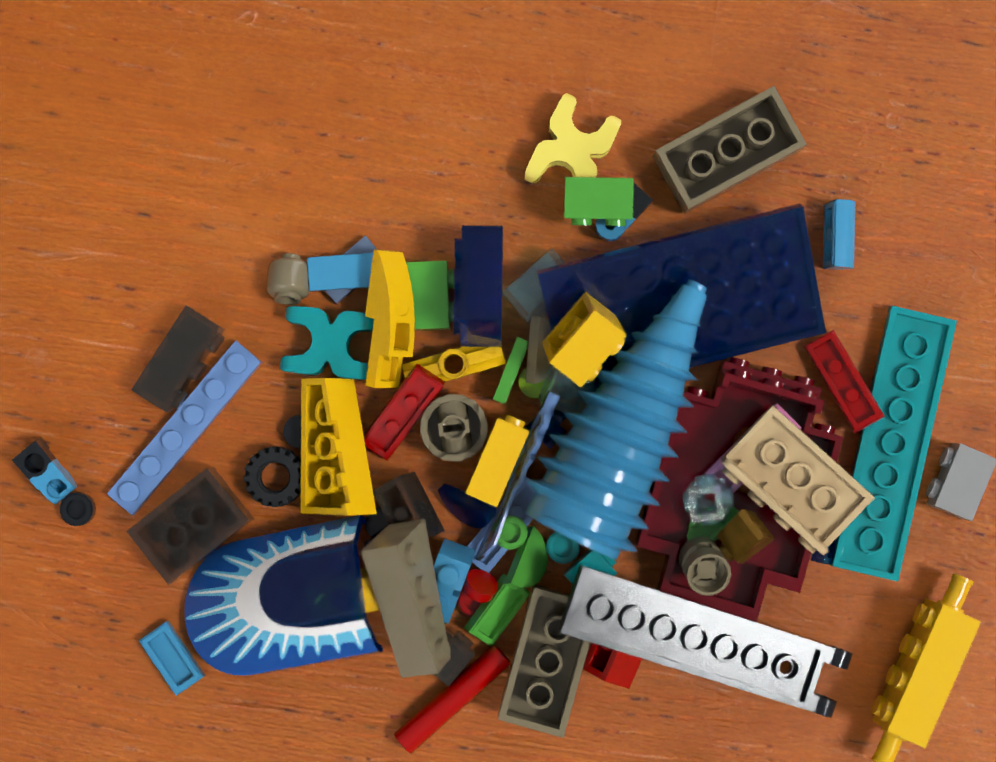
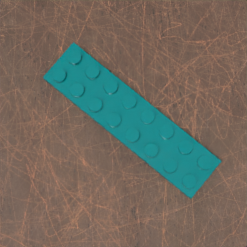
M889 306L870 387V392L885 417L860 431L851 476L875 498L836 538L830 563L831 566L898 582L957 320L897 306Z

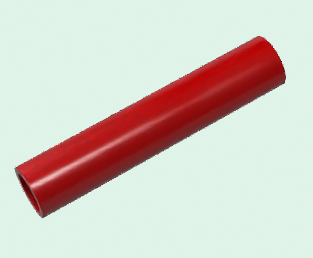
M495 644L487 649L394 733L403 748L410 754L419 748L512 664L507 656Z

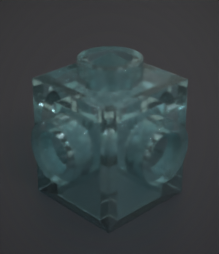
M715 474L696 476L695 481H692L687 487V492H683L685 512H690L691 523L701 522L702 525L721 523L722 520L726 519L729 508L734 507L732 487H726L725 478L716 479ZM715 493V501H708L705 498V494Z

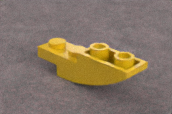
M374 250L365 317L374 319L366 386L373 388H399L403 357H413L415 315L412 285L403 252Z

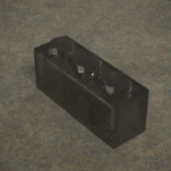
M186 305L131 390L165 412H172L174 408L179 410L189 395L186 389L191 381L197 382L207 367L204 361L209 353L215 354L225 339L222 333L225 328Z

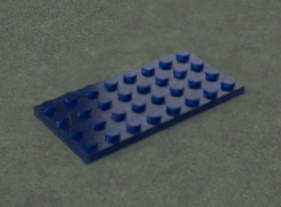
M800 203L537 270L551 331L586 291L617 316L626 333L625 342L619 351H627L636 342L631 333H643L654 321L652 316L661 313L682 284L686 285L688 280H693L707 288L705 292L707 299L699 322L701 326H698L694 349L699 353H692L689 368L826 333L804 207ZM609 355L601 364V370L611 371L618 364L614 356ZM561 372L568 399L580 396L577 391L595 392L601 385V382L596 377L591 382L587 380L580 387Z

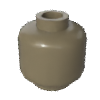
M282 254L281 258L275 259L269 264L267 292L274 297L275 302L283 305H296L309 295L308 264L302 261L301 257L297 254Z

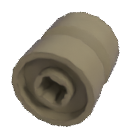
M702 536L685 542L680 549L678 558L680 567L692 590L707 596L724 590L730 582L731 569L718 544L712 539Z

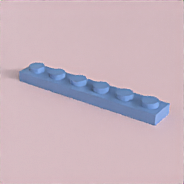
M235 340L107 495L131 515H135L263 362Z

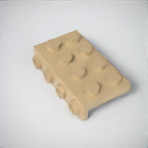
M771 405L721 458V462L725 466L722 472L736 485L742 481L750 489L747 493L748 496L760 507L763 508L767 504L776 512L773 518L784 529L788 531L791 527L794 528L801 535L798 541L811 553L818 550L822 555H825L829 551L827 547L875 498L774 405Z

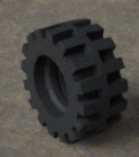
M269 447L258 451V453L250 458V462L245 467L244 482H246L247 492L252 495L255 501L265 506L280 507L291 503L301 494V459L293 451L283 447ZM274 462L284 465L289 473V482L286 487L279 491H272L266 488L262 481L264 468Z

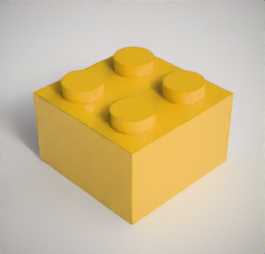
M585 291L542 341L549 363L578 386L582 387L587 380L591 382L598 376L599 370L602 369L601 364L609 355H615L622 348L626 333L617 316Z

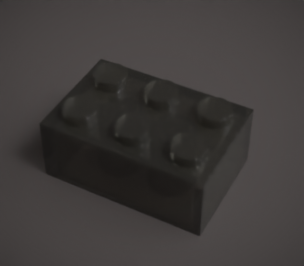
M209 467L130 528L127 533L167 584L170 585L178 581L251 523L254 517L216 469Z

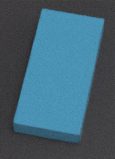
M373 253L308 257L309 291L369 288Z
M166 621L139 640L176 696L205 676L169 621Z

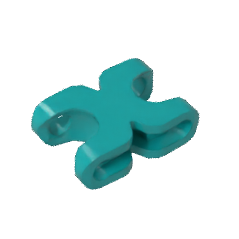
M299 306L285 308L286 320L293 324L307 327L312 335V343L310 349L303 355H286L282 357L279 365L280 370L297 374L318 375L325 370L329 363L332 372L338 377L366 380L368 363L354 360L350 355L349 344L351 338L357 333L373 331V318L365 317V313L344 311L337 316L332 324L329 315L320 308Z

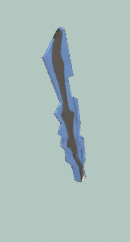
M547 391L544 401L540 406L524 447L508 480L507 492L500 508H496L477 552L476 560L478 561L483 559L497 545L515 492L523 485L527 469L534 462L535 455L541 446L550 419L554 414L555 407L560 398L555 393Z

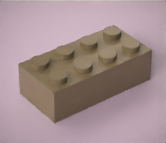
M773 86L660 147L652 157L682 212L686 214L800 152L807 144L777 89Z
M536 584L533 585L498 711V720L564 738L590 644L588 641L557 631L569 597L568 593Z

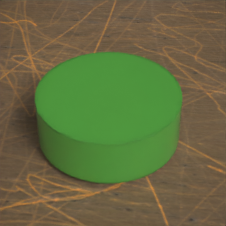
M508 515L497 543L509 550L522 546L528 534L525 522L517 516ZM498 521L497 524L495 525L494 534H495V531H496L497 526H498V524H499V521Z

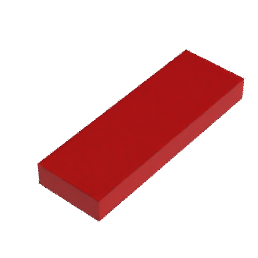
M834 330L804 346L855 434L885 417Z
M416 363L364 433L365 447L388 461L443 388L445 381Z

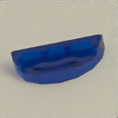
M445 483L438 489L441 500L447 509L458 520L468 526L477 529L484 528L496 516L495 506L469 496L458 488Z

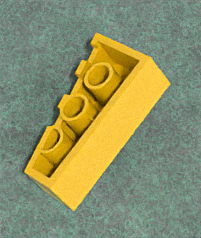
M301 379L302 514H377L354 379Z

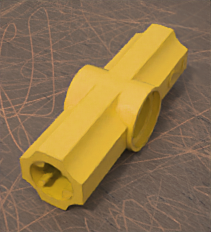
M494 337L402 364V368L406 378L417 363L443 381L448 382L506 365L499 338ZM451 355H457L463 360V368L456 374L448 373L445 369V361Z

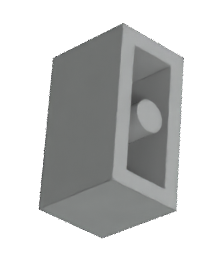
M951 443L950 448L946 447L941 454L939 465L942 467L938 477L933 478L928 485L926 496L929 498L926 504L962 520L972 521L995 468L996 458L961 443Z

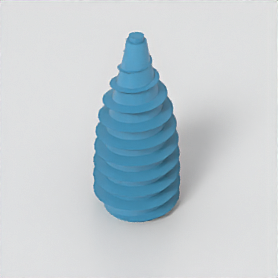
M688 280L686 285L682 284L661 313L652 316L654 321L643 333H631L636 342L627 351H618L613 355L618 364L611 371L599 370L600 373L597 378L601 382L600 387L595 392L577 391L586 403V407L580 414L563 412L572 424V429L567 436L550 434L560 449L554 458L537 457L547 469L543 479H525L535 491L525 511L527 515L558 533L610 558L617 560L621 551L637 552L628 536L632 528L649 529L639 516L642 505H660L649 492L653 481L670 482L659 469L662 457H679L668 445L670 434L687 433L676 420L678 408L694 407L683 396L685 381L697 380L689 372L692 353H699L694 349L698 326H701L699 322L707 299V295H705L707 288L693 280Z

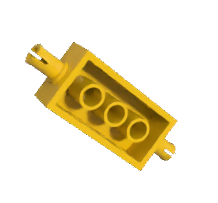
M953 573L942 601L938 600L935 602L926 598L923 604L920 603L916 607L912 621L915 623L911 633L903 637L899 646V652L901 653L896 665L893 664L886 675L885 682L888 685L883 696L879 695L872 707V714H874L872 720L881 726V730L884 731L875 753L871 757L873 761L894 762L903 741H909L926 748L981 623L963 614L964 611L961 610L970 587L974 583L973 581Z

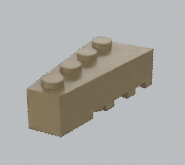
M425 519L389 524L361 550V554L401 678L438 674L450 660L451 649L447 640Z

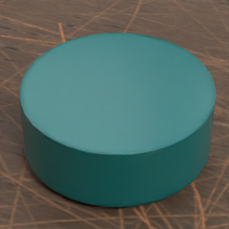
M555 531L549 536L546 549L553 561L566 564L572 562L578 556L580 544Z

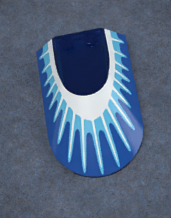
M356 515L243 539L226 544L211 553L201 563L192 577L187 590L184 609L188 636L201 658L221 672L238 676H254L383 653V647L378 644L366 617L357 549L361 526L366 524V517Z

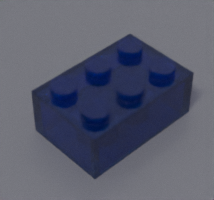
M462 225V238H455L453 321L454 334H460L461 347H501L503 226Z

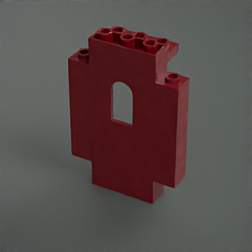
M730 357L729 362H720L710 399L706 398L707 391L688 386L686 392L684 391L683 396L694 407L678 408L676 420L687 433L670 434L668 445L679 457H662L659 469L670 482H652L650 494L660 505L645 506L642 520L649 529H639L635 545L666 555L657 590L757 622L767 584L798 593L801 592L811 552L798 541L801 535L794 528L791 527L787 531L773 518L776 512L767 504L762 508L747 493L735 491L728 498L704 472L732 446L734 437L740 429L752 426L771 405L776 403L801 426L800 430L835 462L838 459L843 436L834 434L836 428L816 423L815 428H811L815 414L822 413L825 402L819 399L822 388L813 386L814 380L797 375L794 376V380L781 377L782 371L766 366H763L761 371L749 368L750 362ZM718 504L732 506L740 511L745 509L755 512L775 539L745 563H737L735 559L730 562L726 558L730 565L731 578L728 585L721 592L707 596L692 590L680 567L678 556L680 549L688 541V525L694 515L706 506ZM718 540L716 543L719 546L722 542Z

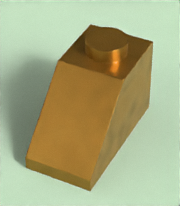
M745 509L738 512L717 535L722 542L718 546L721 552L730 562L735 559L737 563H745L775 539L756 513Z

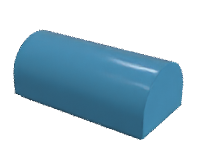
M835 199L824 205V269H854L856 201Z

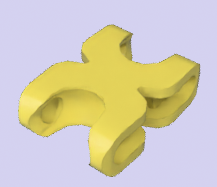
M565 93L549 121V134L554 140H544L537 145L526 168L524 180L530 183H537L545 171L555 165L566 167L573 177H596L597 166L592 159H602L608 154L621 126V119L609 116L598 131L590 134L580 132L574 127L572 121V114L575 110L577 99Z

